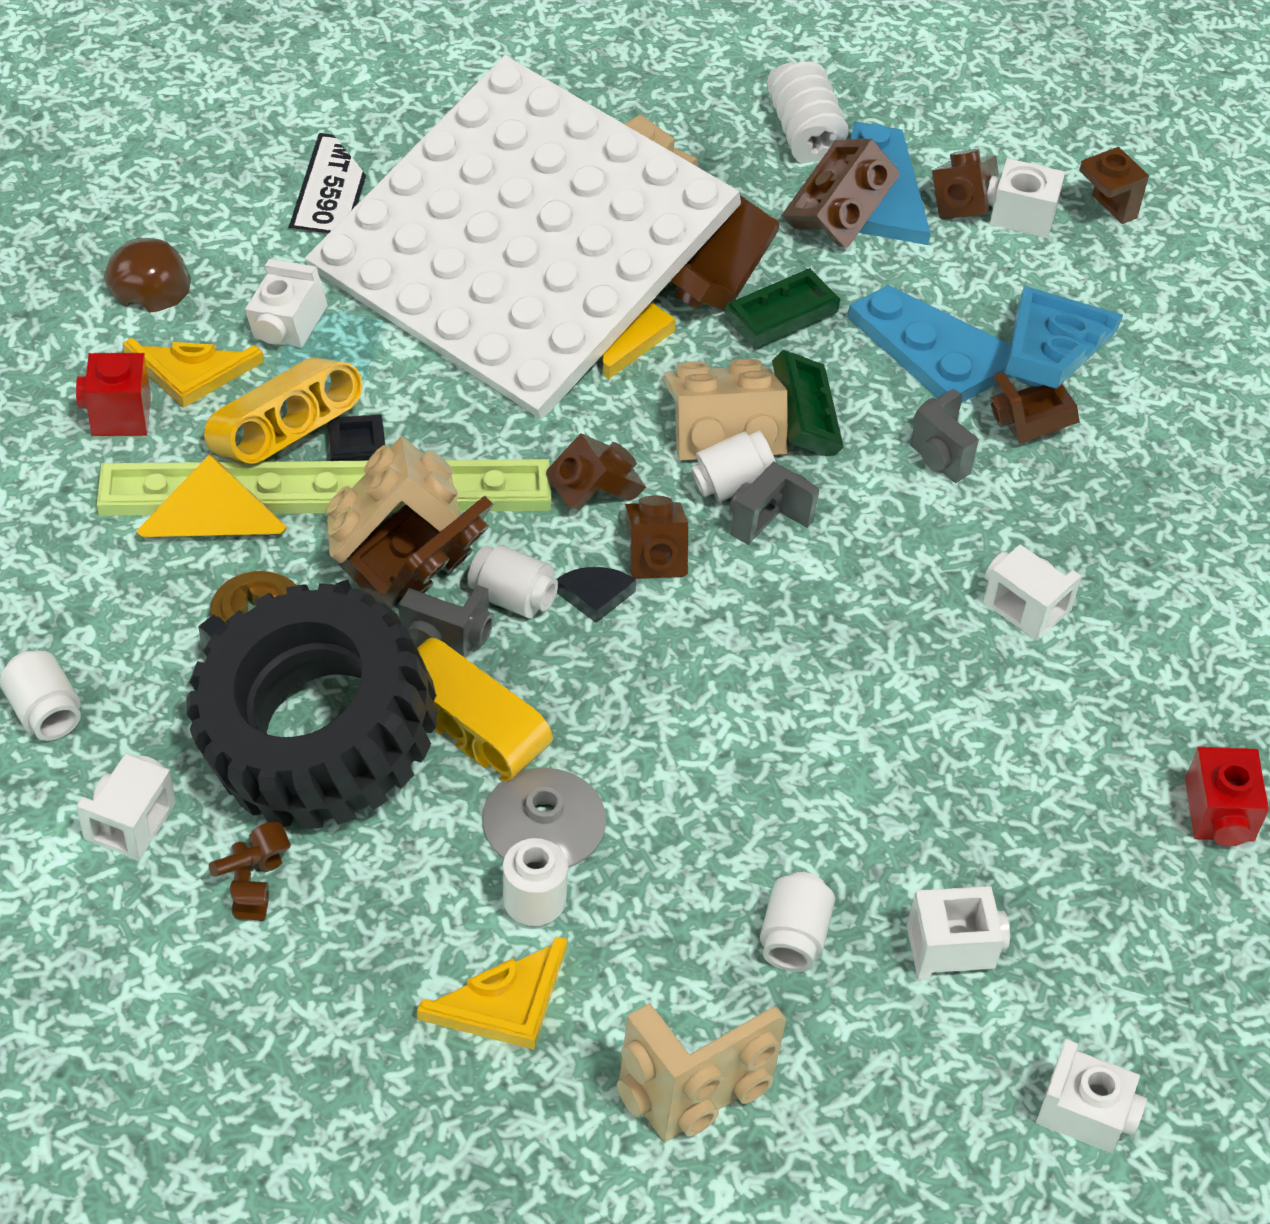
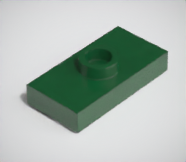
M809 268L727 303L724 318L756 349L839 311L840 298Z
M782 350L772 360L775 376L787 389V433L790 444L825 456H835L844 446L825 365Z

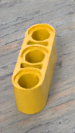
M315 357L306 359L214 412L205 425L204 437L206 445L211 452L220 457L253 464L263 461L351 409L358 402L362 394L363 382L361 374L350 363ZM330 374V388L328 392L325 393V380ZM287 400V413L285 417L281 419V406L283 402ZM242 425L244 430L243 439L236 446V432Z
M429 638L417 647L433 680L437 695L433 702L438 711L437 724L434 731L440 735L445 731L457 740L458 743L454 746L482 767L486 768L490 765L502 774L499 780L511 781L552 744V731L539 712L447 644L436 638Z

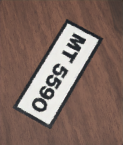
M318 134L288 227L290 229L329 234L359 203L366 174L332 134Z

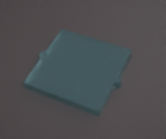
M338 311L336 314L324 312L302 348L290 344L285 345L276 370V376L306 359L315 357L350 363L361 374L364 387L383 328V320L349 316L344 311ZM330 374L325 380V384H331Z

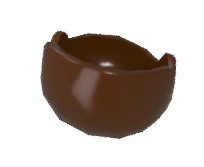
M135 238L127 241L109 257L104 274L108 290L122 306L128 307L129 302H137L145 307L149 313L178 305L190 291L191 277L183 258L174 247L161 239Z

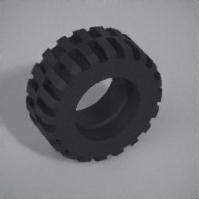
M319 583L318 590H309L307 584L286 587L287 594L274 598L272 593H268L254 600L257 606L245 614L238 610L226 620L228 629L221 636L214 633L204 647L203 652L207 658L205 662L197 661L189 681L195 690L190 691L187 696V716L192 721L190 732L195 745L229 795H233L239 805L252 815H260L262 813L267 822H279L284 827L291 826L293 819H295L301 829L324 827V820L332 818L339 825L357 819L355 812L368 805L372 811L388 801L385 794L394 786L401 790L414 776L410 766L414 761L421 763L432 744L426 733H432L436 728L438 711L433 702L437 695L433 680L407 627L402 625L398 615L386 603H376L373 595L359 589L350 588L346 595L342 585ZM329 675H348L361 679L358 690L349 706L328 725L314 732L294 737H279L267 734L268 726L275 710L299 686L316 678Z

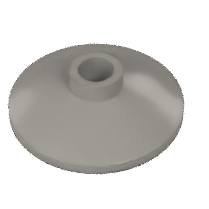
M554 768L524 770L518 773L511 781L500 782L487 798L482 817L485 836L490 846L503 859L508 850L516 843L526 839L540 838L551 841L562 849L567 858L568 868L584 861L596 850L603 838L606 827L605 808L594 788L575 774ZM550 805L555 808L551 811L543 812L537 810L535 806Z

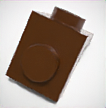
M1119 146L1082 160L1079 171L1094 185L1092 196L1121 224L1137 219L1149 175Z
M979 149L958 151L950 154V161L932 170L938 215L941 219L982 215L989 210L986 182L992 176L999 175L996 155L980 157Z
M1004 372L993 375L997 395L990 397V405L994 418L1000 428L1004 426L1009 427L1019 444L1043 435L1053 434L1060 429L1080 422L1077 404L1063 384L1057 389L1042 385L1016 391Z
M582 433L576 437L546 471L547 477L566 505L574 510H579L598 489L631 501L636 499L646 488L633 469L637 462L629 451L616 442L607 445Z
M653 495L640 498L639 503L625 504V526L630 540V571L634 578L686 576L688 574V520L681 502H673L671 498L666 496Z

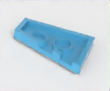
M855 121L851 139H872L900 173L859 233L928 245L931 233L903 130L886 127L881 124Z
M890 285L849 305L847 317L937 398L955 389L963 395L961 402L963 403L994 386L993 375L1001 372L1005 373L1010 344Z
M1024 286L1017 305L1005 374L1015 376L1018 381L1029 386L1038 387L1045 385L1057 389L1115 334L1123 314Z

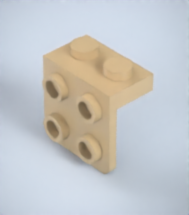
M736 359L730 361V367L709 368V364L705 362H683L677 364V370L664 372V384L675 400L676 451L679 460L697 459L696 453L743 431L750 435L758 430L764 435L773 455L787 454V389L769 367L762 366L760 360Z
M402 435L390 448L386 445L380 447L365 465L364 472L366 474L352 489L349 486H345L338 491L326 509V512L329 514L327 517L330 557L338 563L344 562L401 501L441 532L460 516L456 497L458 492L454 487L451 476L454 472L450 465L432 450H428L425 454L422 453Z
M648 1003L627 1015L624 1045L621 1049L620 1078L617 1082L618 1092L624 1105L635 1117L644 1114L664 1143L682 1132L688 1137L701 1133L716 1120L721 1108L736 1099H739L742 1104L750 1103L762 1096L771 1087L781 1049L786 1017L778 1007H772L689 1055L651 1003Z

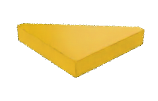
M650 302L603 354V376L610 379L675 332L676 319Z
M133 338L123 342L124 353H145L148 376L183 408L264 362L263 351L255 345L242 352L216 350L215 344L172 342V347L141 346Z
M209 454L136 532L142 537L281 534L288 526L218 460Z
M555 937L552 945L516 962L512 958L468 979L466 986L434 1001L428 999L421 1001L417 1009V1020L535 1050L567 951L568 939Z

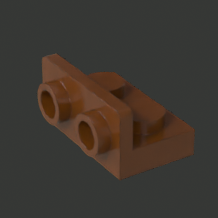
M872 139L835 140L781 216L790 226L796 229H823L838 247L847 248L900 174L899 170Z

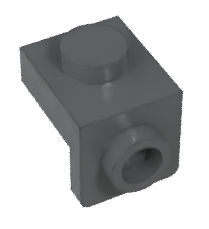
M952 389L937 399H928L918 408L913 418L914 428L910 446L921 454L929 468L934 471H941L956 484L971 474L979 439L957 422L963 395L957 390Z
M773 461L752 484L744 483L735 493L730 503V511L733 513L730 535L749 545L779 513L808 528L814 521L819 496L818 487L810 483L803 476L793 473Z
M479 585L475 586L463 607L411 588L407 590L399 603V619L402 625L407 627L416 647H419L429 638H436L447 644L464 658L468 656L474 644L479 646L485 644L493 627L494 613L488 611L489 589Z

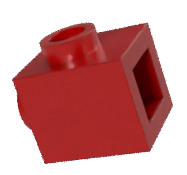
M88 353L86 376H77L76 400L78 409H87L92 436L148 435L151 392L145 353Z
M1197 746L1185 777L1194 839L1214 840L1222 846H1237L1247 841L1255 842L1269 811L1258 749Z

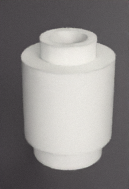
M760 430L750 435L743 431L697 452L696 457L699 464L691 467V472L702 496L705 498L713 494L717 502L721 503L734 497L737 490L744 483L752 484L773 461H776Z
M502 545L495 548L489 546L482 547L475 555L468 572L469 588L474 590L476 585L488 588L490 603L527 618H533L538 610L543 612L548 610L558 590V581L554 579V570L551 564Z
M26 651L16 655L9 661L0 675V687L24 729L44 741L56 740L69 734L78 725L81 718L79 711L80 699L54 655L47 651Z
M531 838L516 843L506 853L503 861V905L507 913L517 922L528 926H541L555 920L564 910L567 895L568 862L565 853L559 846L545 839Z
M796 872L775 881L760 934V942L764 947L763 957L772 966L791 972H804L809 970L813 966L814 960L822 955L835 904V895L821 878L807 872Z

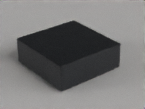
M382 414L335 417L327 422L331 461H368L380 447L385 445Z

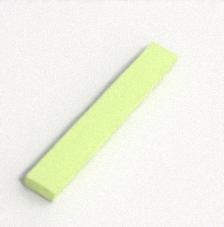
M549 459L445 460L454 472L451 476L454 487L458 492L456 497L460 512H465L484 496L494 504L490 511H551L550 480L546 475V471L549 468ZM368 461L220 463L274 514L327 513L326 509L337 492L345 486H349L352 489L366 474L364 468ZM201 462L101 463L97 497L98 515H152ZM401 501L390 513L397 512L406 504Z

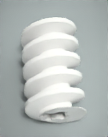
M789 62L778 66L770 72L767 79L768 92L776 108L777 116L781 121V127L786 134V140L791 147L792 155L800 163L821 161L835 140H846L848 136V124L843 118L842 109L839 107L838 99L833 93V87L828 80L827 72L822 65L815 62Z

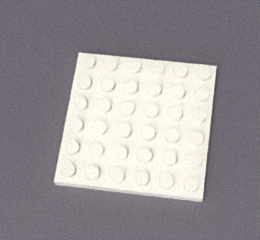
M504 55L305 257L307 265L316 266L321 277L539 419H542L561 401L741 204L740 193L730 185Z

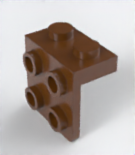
M740 195L741 204L671 280L672 283L678 286L674 294L695 309L701 310L703 305L706 304L725 311L726 304L736 300L779 231V222L774 217L742 195Z
M486 496L482 497L441 532L408 505H405L372 531L344 562L339 563V566L364 592L373 595L376 603H386L392 609L402 600L409 588L426 593L434 584L431 579L442 568L447 573H450L472 553L473 549L470 546L489 528L484 518L494 504Z

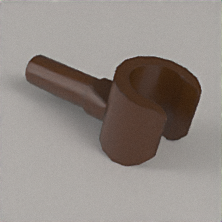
M268 822L256 827L249 834L248 840L251 847L210 862L209 871L211 875L217 877L257 864L260 870L264 872L278 868L283 863L279 853L288 851L291 846L284 826L279 822Z
M234 843L231 847L232 854L244 851L247 848L246 843ZM248 866L235 870L234 880H232L230 885L231 898L233 899L232 915L236 919L265 921L269 903V883L251 881V872Z

